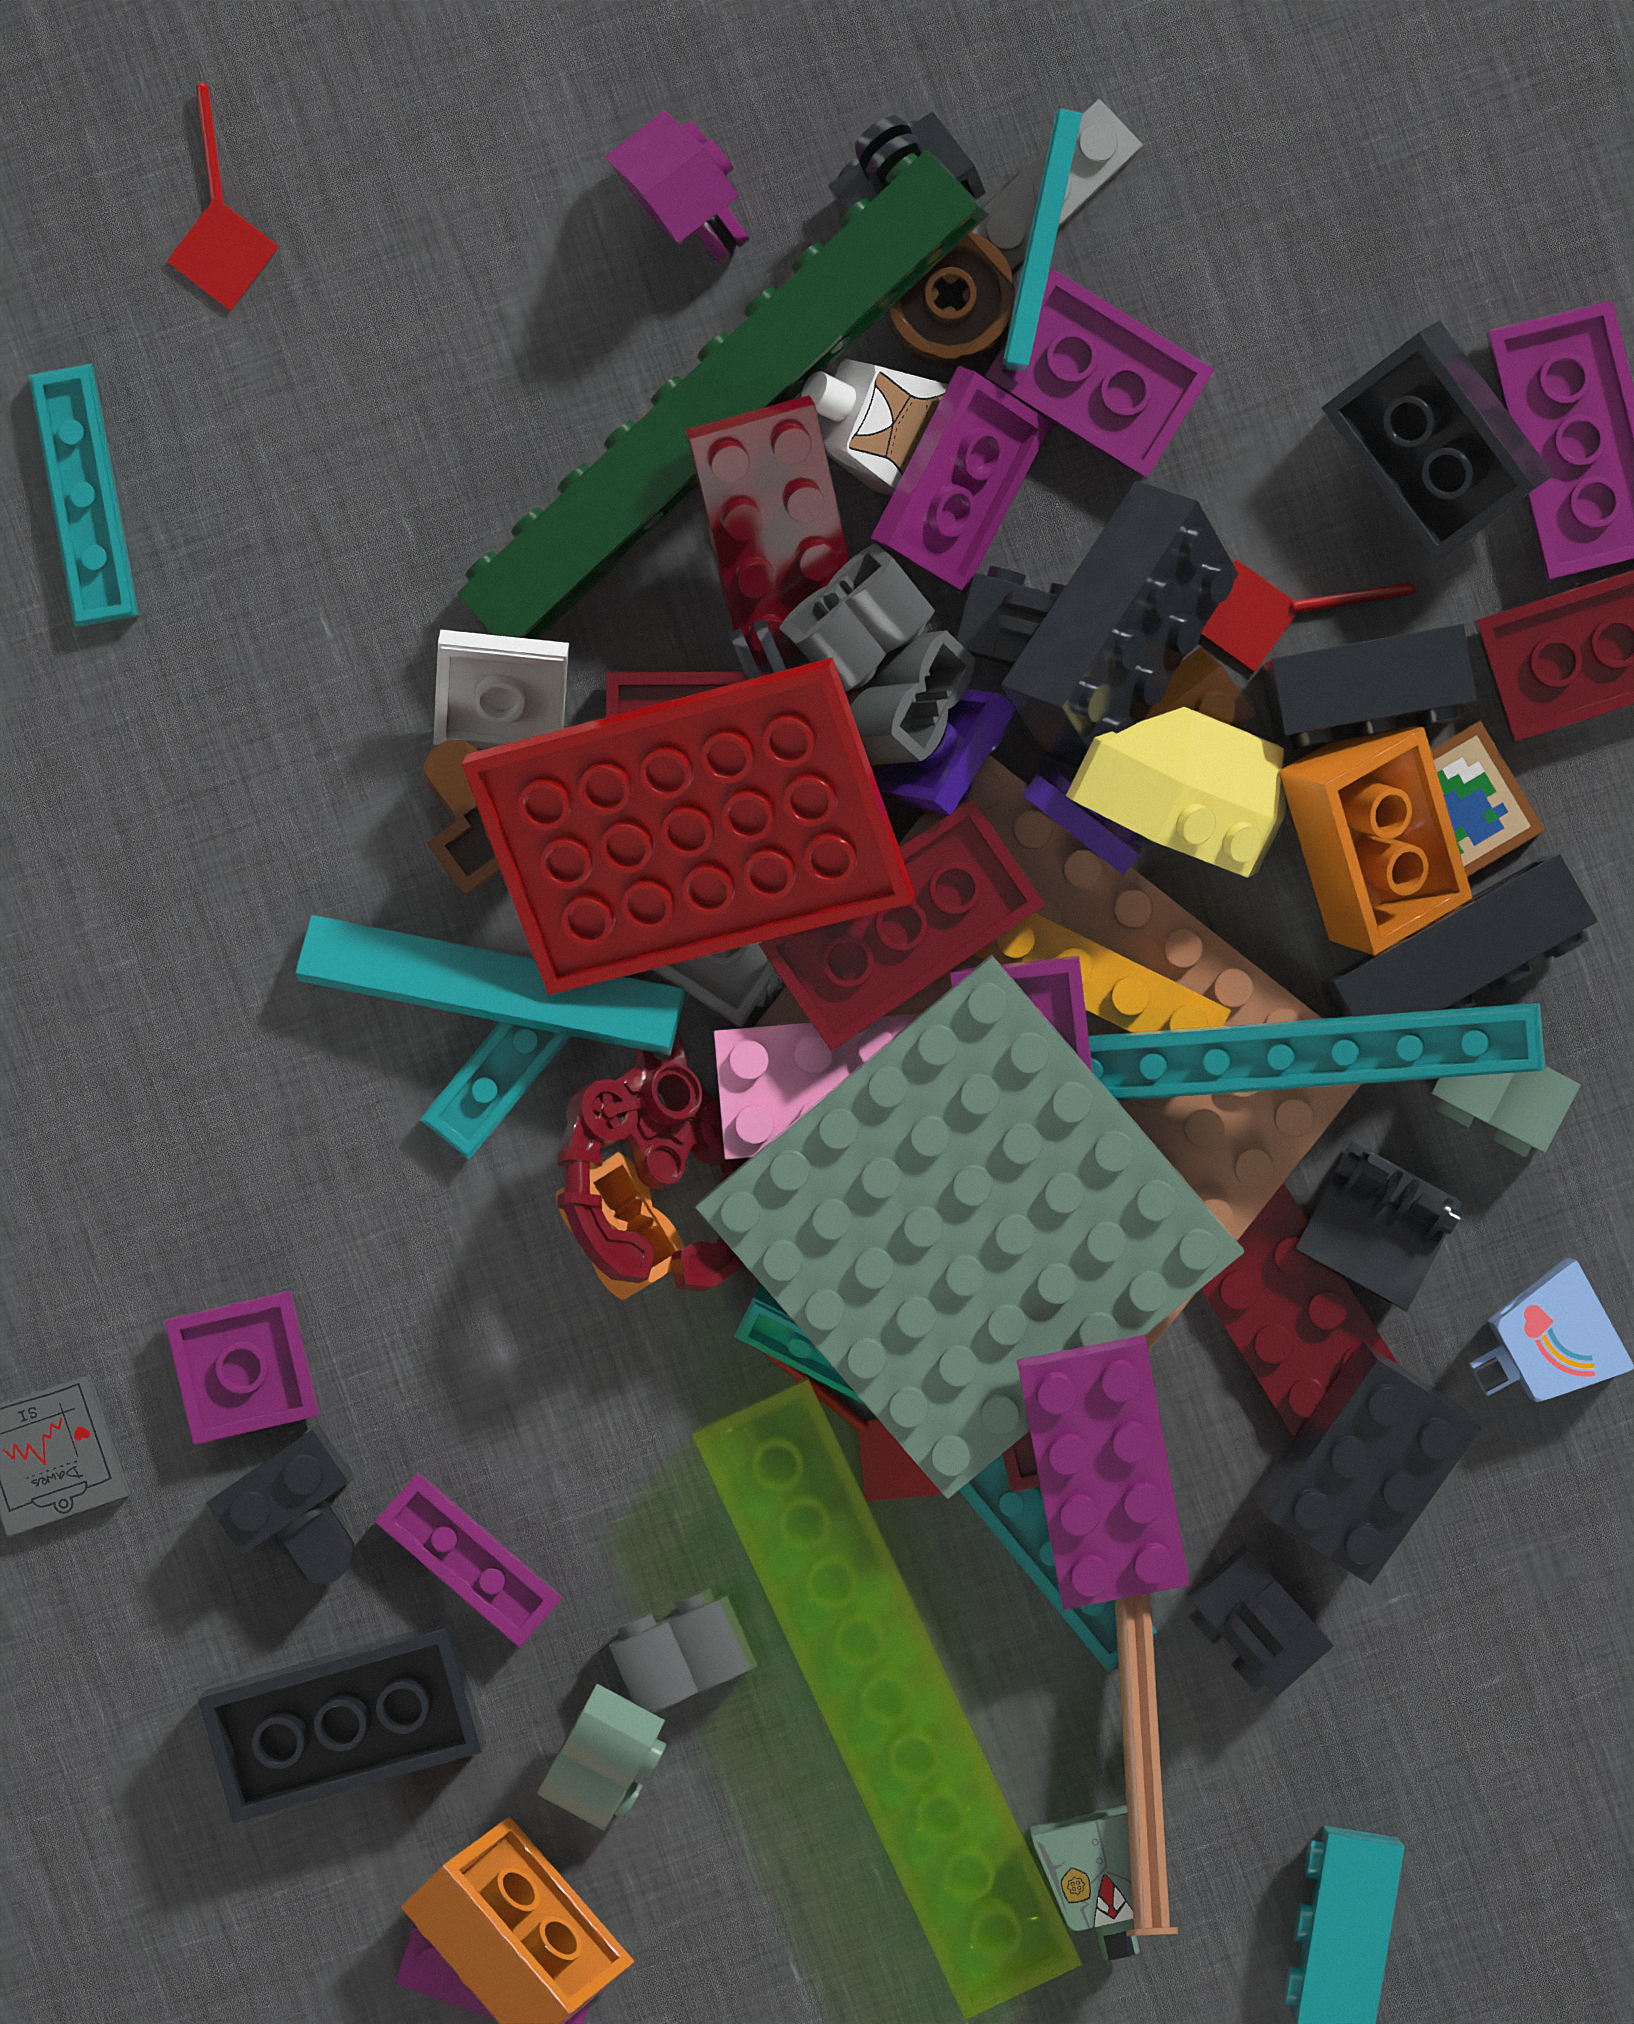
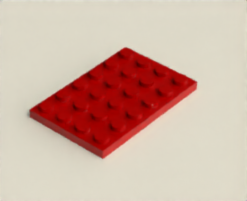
M833 658L466 754L461 763L548 995L912 904L915 895Z

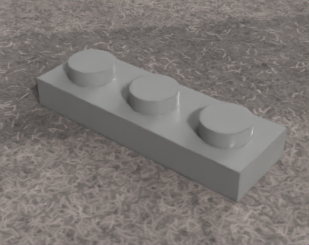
M1100 99L1082 114L1058 228L1143 147V144ZM1048 148L984 208L989 216L971 232L991 242L1005 257L1011 272L1025 260Z

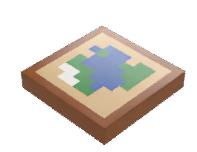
M1481 720L1431 749L1467 877L1545 831Z

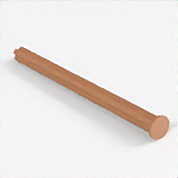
M1148 1593L1115 1600L1134 1929L1126 1930V1936L1178 1934V1927H1170L1151 1596Z

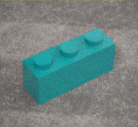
M1323 1825L1320 1841L1310 1840L1304 1869V1877L1314 1880L1310 1905L1299 1904L1294 1928V1941L1303 1943L1299 1968L1289 1966L1283 1999L1284 2005L1293 2006L1292 2015L1297 2024H1376L1405 1848L1398 1837Z

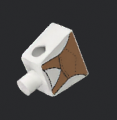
M845 359L840 363L835 377L822 371L811 375L803 387L801 397L810 395L815 403L817 413L820 414L818 420L826 455L870 489L892 496L948 384Z

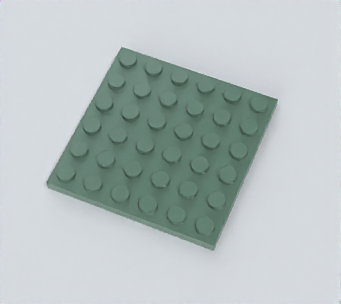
M992 954L707 1194L695 1207L947 1499L1029 1432L1017 1359L1146 1335L1244 1253L1243 1247L1095 1074L1080 1059L1077 1053L1017 983L1002 968Z

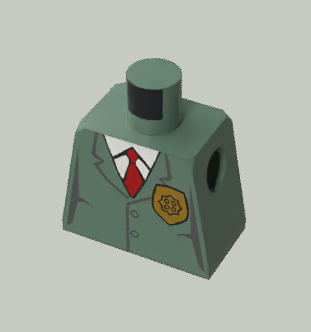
M1127 1805L1029 1827L1034 1847L1070 1932L1095 1927L1103 1960L1122 1959L1139 1953L1137 1936H1126V1930L1134 1929Z

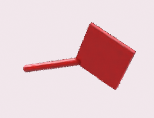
M201 82L196 86L211 203L168 258L167 262L228 310L232 311L280 246L223 202L209 87L206 83Z
M1236 559L1233 564L1239 575L1234 581L1233 588L1227 599L1218 605L1201 631V634L1255 672L1297 613L1411 595L1415 592V585L1407 582L1294 601Z
M766 1354L773 1363L858 1430L865 1502L942 1494L879 1419L864 1420L814 1378Z

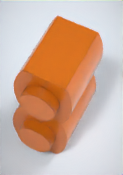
M618 1152L603 1161L602 1166L590 1169V1194H597L602 1197V1211L611 1228L636 1232L651 1243L653 1247L654 1258L648 1280L641 1283L611 1280L592 1262L598 1277L606 1288L619 1299L625 1300L671 1272L670 1262L672 1254L684 1248V1245L671 1221L659 1210L652 1207L649 1187L640 1181L634 1163L626 1156ZM564 1187L556 1191V1200L557 1195L564 1192ZM559 1209L565 1224L572 1232L564 1209Z

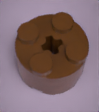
M969 233L886 311L892 333L910 354L929 364L949 368L965 365L980 359L999 343L1009 325L1015 300V288L1011 269L1005 257L991 242L978 234ZM942 286L949 292L957 286L964 291L960 301L962 309L956 311L951 306L944 310L939 309L936 306L939 297L937 288Z

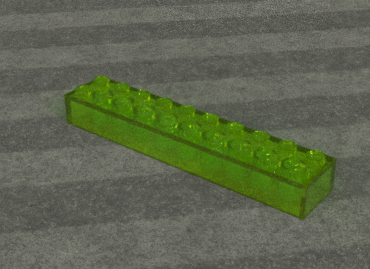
M807 1375L694 1428L691 1434L965 2020L1081 1966L1082 1962L1074 1941L809 1376Z

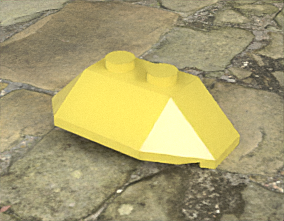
M1182 707L1138 722L1117 734L1112 731L1094 737L1066 796L1156 843L1248 878L1259 871L1286 816V796L1279 771L1284 768V748L1209 716Z

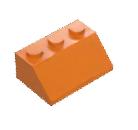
M1413 726L1327 743L1279 771L1330 941L1375 956L1473 898L1424 728Z
M510 1816L446 1862L401 1906L403 1911L417 1926L419 1932L432 1943L455 1970L461 1981L473 1991L500 2024H565L635 1962Z

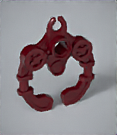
M677 1031L671 1057L668 1061H661L655 1058L653 1052L635 1049V1067L615 1081L610 1079L595 1081L579 1089L569 1099L566 1110L568 1125L563 1136L561 1151L557 1152V1164L564 1167V1192L557 1195V1207L564 1209L574 1236L587 1257L599 1270L611 1280L641 1283L648 1280L654 1258L652 1244L636 1232L612 1229L602 1211V1197L597 1194H590V1169L602 1166L600 1148L609 1147L625 1139L631 1148L638 1178L645 1186L651 1189H662L680 1180L683 1176L685 1162L690 1150L698 1160L711 1166L720 1165L723 1173L721 1175V1183L751 1158H724L719 1098L714 1099L700 1085L696 1075L687 1068L685 1045ZM657 1091H658V1092L661 1094V1096L663 1097L664 1102H665V1107H664L663 1104L660 1102V1100H659V1098H658ZM719 1236L716 1243L697 1241L674 1252L670 1263L676 1288L704 1292L727 1280L738 1270L743 1262Z

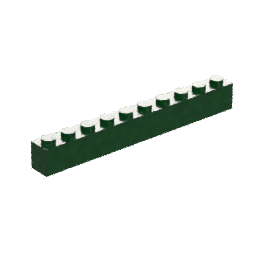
M926 149L919 157L911 153L899 161L887 174L885 180L889 185L871 202L867 198L861 199L848 209L838 222L842 229L825 246L816 243L806 249L792 264L791 270L795 274L777 291L770 287L756 296L744 310L747 319L730 335L726 332H721L712 338L697 355L701 362L683 380L679 376H675L663 384L652 396L650 402L654 407L637 423L629 420L613 431L604 442V447L607 451L591 467H588L587 464H582L571 471L558 485L557 490L561 495L544 511L538 507L527 513L513 527L511 534L515 538L498 554L494 551L488 552L468 569L465 577L469 582L457 594L493 635L534 640L540 638L698 489L685 432L686 429L793 400L803 390L805 383L811 375L818 371L823 372L989 216L986 210L935 155Z

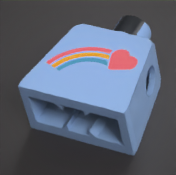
M1570 1258L1557 1264L1488 1320V1324L1500 1346L1469 1362L1476 1380L1487 1397L1519 1380L1529 1399L1535 1402L1544 1401L1634 1369L1633 1362L1578 1261Z

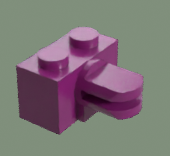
M664 110L605 156V159L636 202L677 243L694 232L704 248L719 264L726 260L730 254L707 221L711 217L716 220L737 247L741 248L750 241L746 232L727 207L729 203L739 196L726 175L734 170V167L718 145L711 138L707 140L691 120L681 125Z

